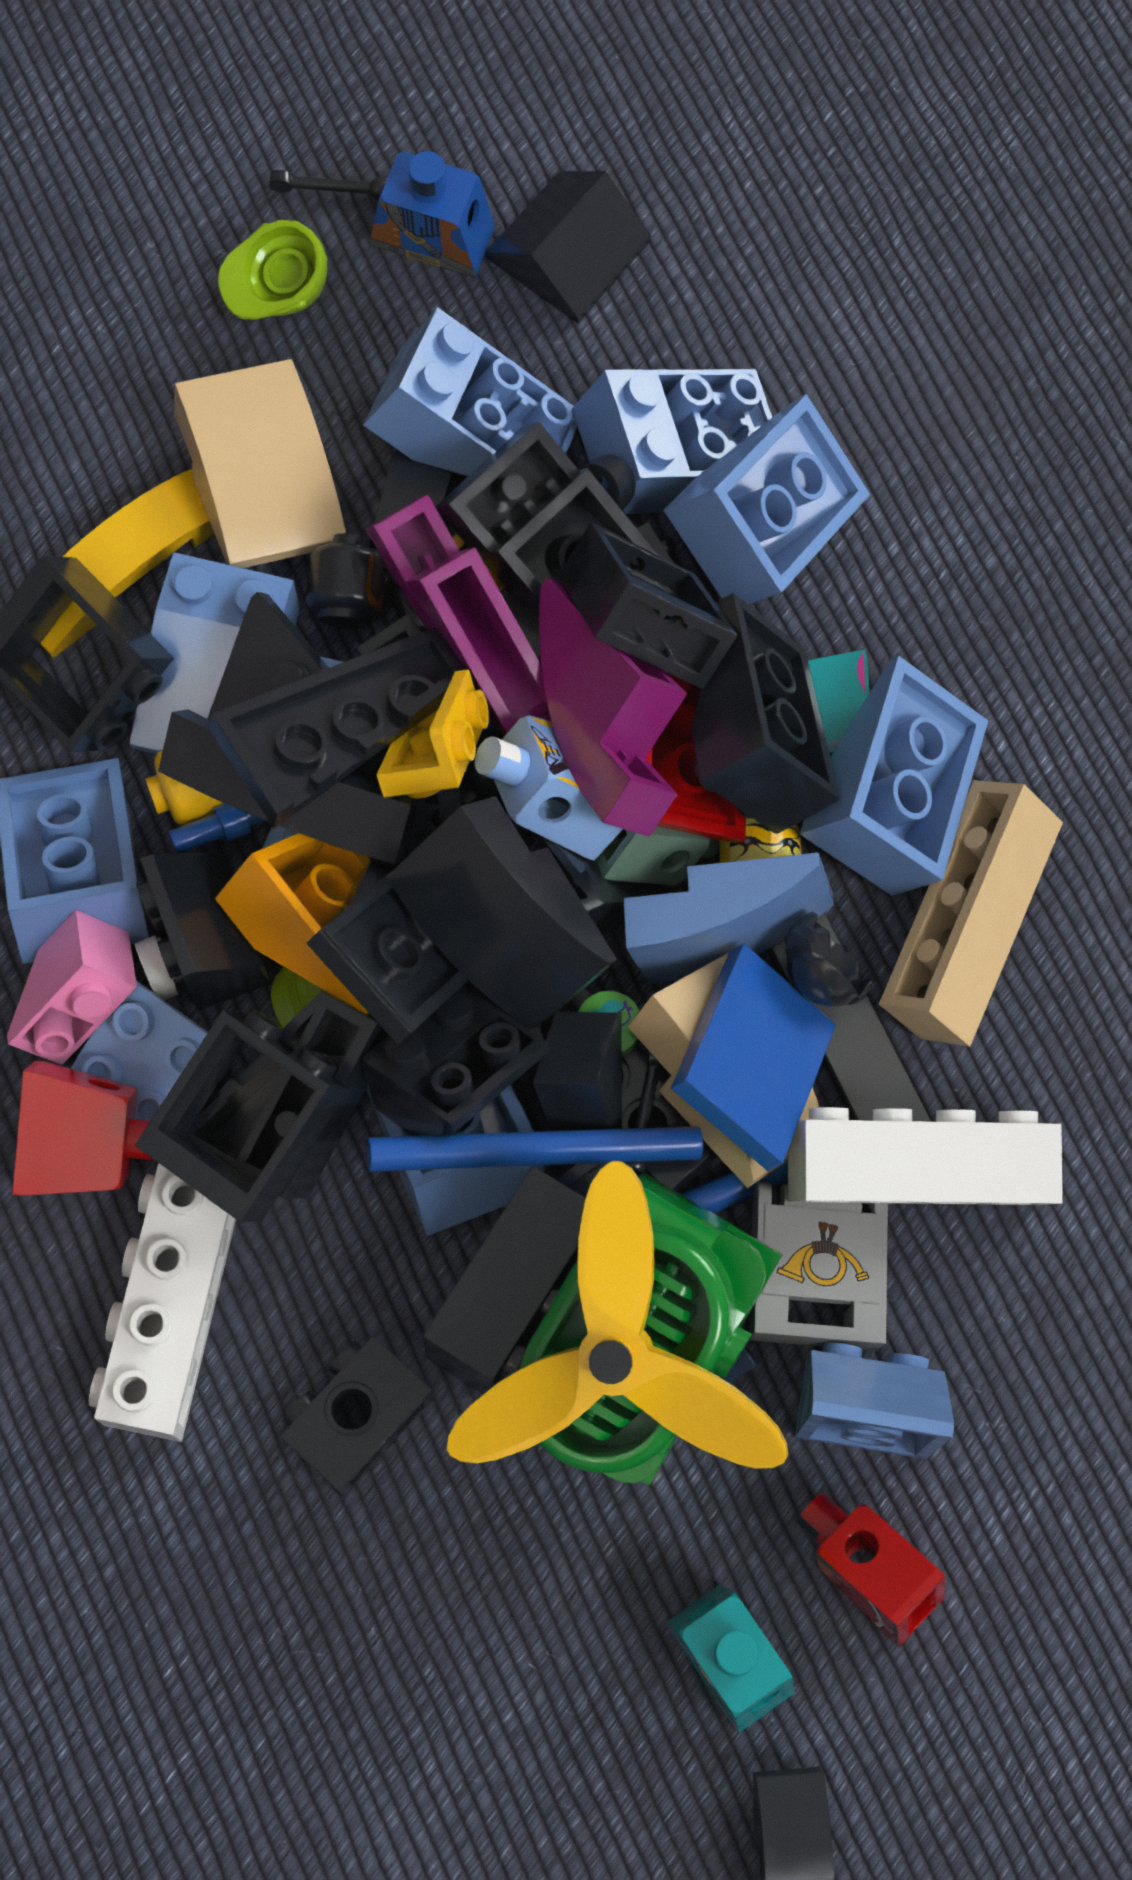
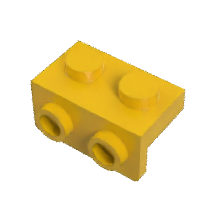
M468 669L455 671L439 709L390 744L376 774L384 798L407 795L410 798L418 799L434 795L440 790L459 788L469 761L475 758L476 744L481 732L487 728L489 723L486 697L482 690H475Z

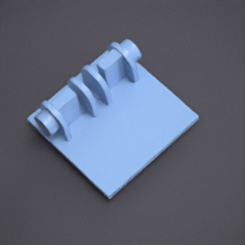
M136 980L137 988L91 1034L71 1069L137 1088L135 1119L151 1121L208 1032ZM233 1062L231 1063V1065H230L229 1068L227 1069V1071H226V1073L224 1074V1076L222 1077V1079H223V1078L226 1076V1074L229 1072V1070H230V1068H231Z

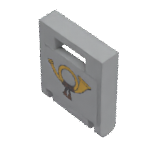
M756 1182L752 1205V1236L782 1253L783 1256L749 1313V1333L752 1334L749 1340L822 1347L823 1343L833 1342L857 1346L863 1350L879 1351L886 1344L888 1203H868L867 1213H862V1203L788 1202V1184H782L780 1187L779 1205H773L771 1183ZM789 1300L851 1305L844 1312V1327L788 1322Z

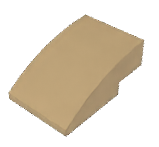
M292 359L175 383L174 415L193 461V480L227 565L247 568L308 554L320 545L333 543L334 535L346 533L324 447Z
M727 953L653 994L628 1028L671 1074L659 1091L691 1126L700 1127L703 1140L748 1188L788 1161V1151L782 1164L769 1171L765 1170L670 1089L729 954ZM813 1087L799 1121L809 1120V1108H820Z

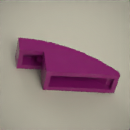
M429 495L415 499L367 527L366 531L426 629L429 630L437 627L465 669L470 671L475 690L483 691L488 704L489 719L502 736L505 737L520 718L528 715L551 721L544 691L542 666L476 548L459 550Z
M547 577L540 588V657L544 691L550 718L565 763L582 795L603 823L650 837L678 794L645 758L687 693L667 672L596 639L563 583Z

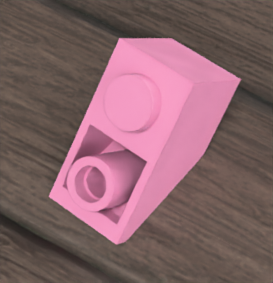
M75 909L38 949L7 1033L8 1044L63 1065L137 988L129 932Z

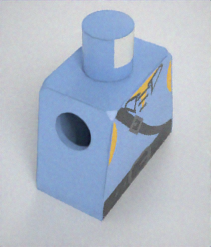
M530 715L525 716L517 721L502 740L496 737H488L479 746L475 756V768L479 774L494 779L509 817L516 824L593 861L623 830L622 828L603 823L582 795L565 763L551 721Z

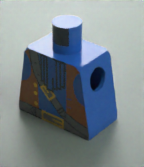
M424 151L416 155L408 152L398 153L378 201L370 245L476 278L495 230V223L480 177L473 172L445 164L441 156L434 152Z

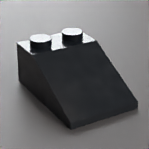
M731 593L722 599L720 611L738 636L705 688L700 690L691 727L696 758L693 760V769L697 779L707 791L718 793L735 805L744 817L755 819L777 835L840 800L806 650L737 595Z

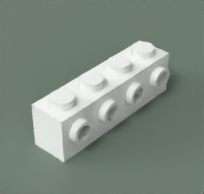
M809 1108V1120L799 1121L788 1149V1202L991 1205L1062 1204L1061 1124L1038 1123L1037 1111L998 1112L999 1123L976 1122L975 1110H937L936 1122L912 1121V1109H873V1121L849 1120V1108Z
M158 1163L156 1174H147L140 1190L138 1212L144 1213L145 1218L140 1238L131 1237L125 1250L122 1276L129 1277L123 1303L114 1302L109 1313L105 1338L106 1341L113 1342L107 1368L98 1367L94 1374L89 1394V1406L96 1408L94 1419L104 1426L182 1442L236 1219Z

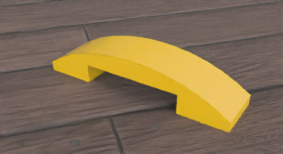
M192 469L157 485L121 508L87 534L62 557L77 558L116 598L188 541L195 548L212 536L214 531L193 480ZM72 601L40 645L53 659L97 624Z

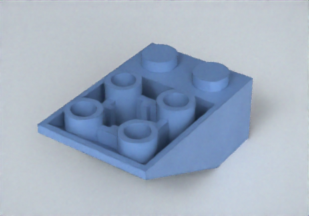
M438 307L402 345L363 426L413 461L465 476L471 475L523 426L539 421L566 454L578 425L572 410L574 407L572 404Z
M756 369L605 370L572 408L589 462L601 455L611 454L626 462L634 474L636 483L635 494L631 502L624 508V514L663 512L698 475L772 418ZM602 477L603 481L601 485L606 490V488L609 486V483L604 477Z

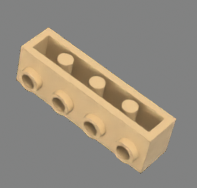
M973 781L966 797L944 878L942 881L929 884L881 997L879 1005L920 1039L971 1046L1063 824L1025 784Z

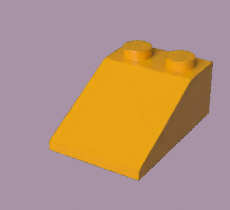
M300 833L250 854L217 895L216 901L255 950L363 1014L367 1015L369 1013L306 943L320 929L338 916L357 875L368 864L370 859L365 855L330 845Z

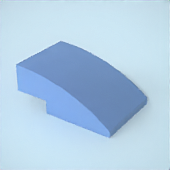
M819 853L687 866L688 892L624 898L626 949L648 984L680 980L731 952L743 943L758 955L784 942V938L789 933L791 925L797 924L804 915L813 911L820 917L834 905L833 892Z

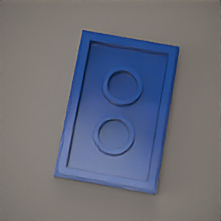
M743 943L729 952L670 1089L765 1170L769 1171L784 1162L836 1024Z

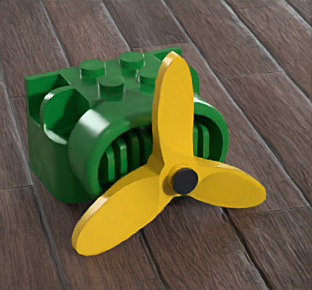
M611 1161L600 1169L590 1184L584 1203L579 1231L578 1260L524 1352L520 1369L498 1382L471 1404L456 1420L448 1436L447 1451L449 1455L460 1462L478 1464L518 1453L539 1443L549 1454L568 1466L587 1472L603 1473L622 1483L643 1482L648 1486L652 1483L678 1436L703 1451L735 1464L755 1469L774 1468L783 1464L788 1456V1448L779 1426L764 1410L739 1389L715 1375L717 1373L726 1378L747 1345L752 1334L741 1327L783 1254L650 1175L644 1173L637 1176L633 1169L624 1162Z

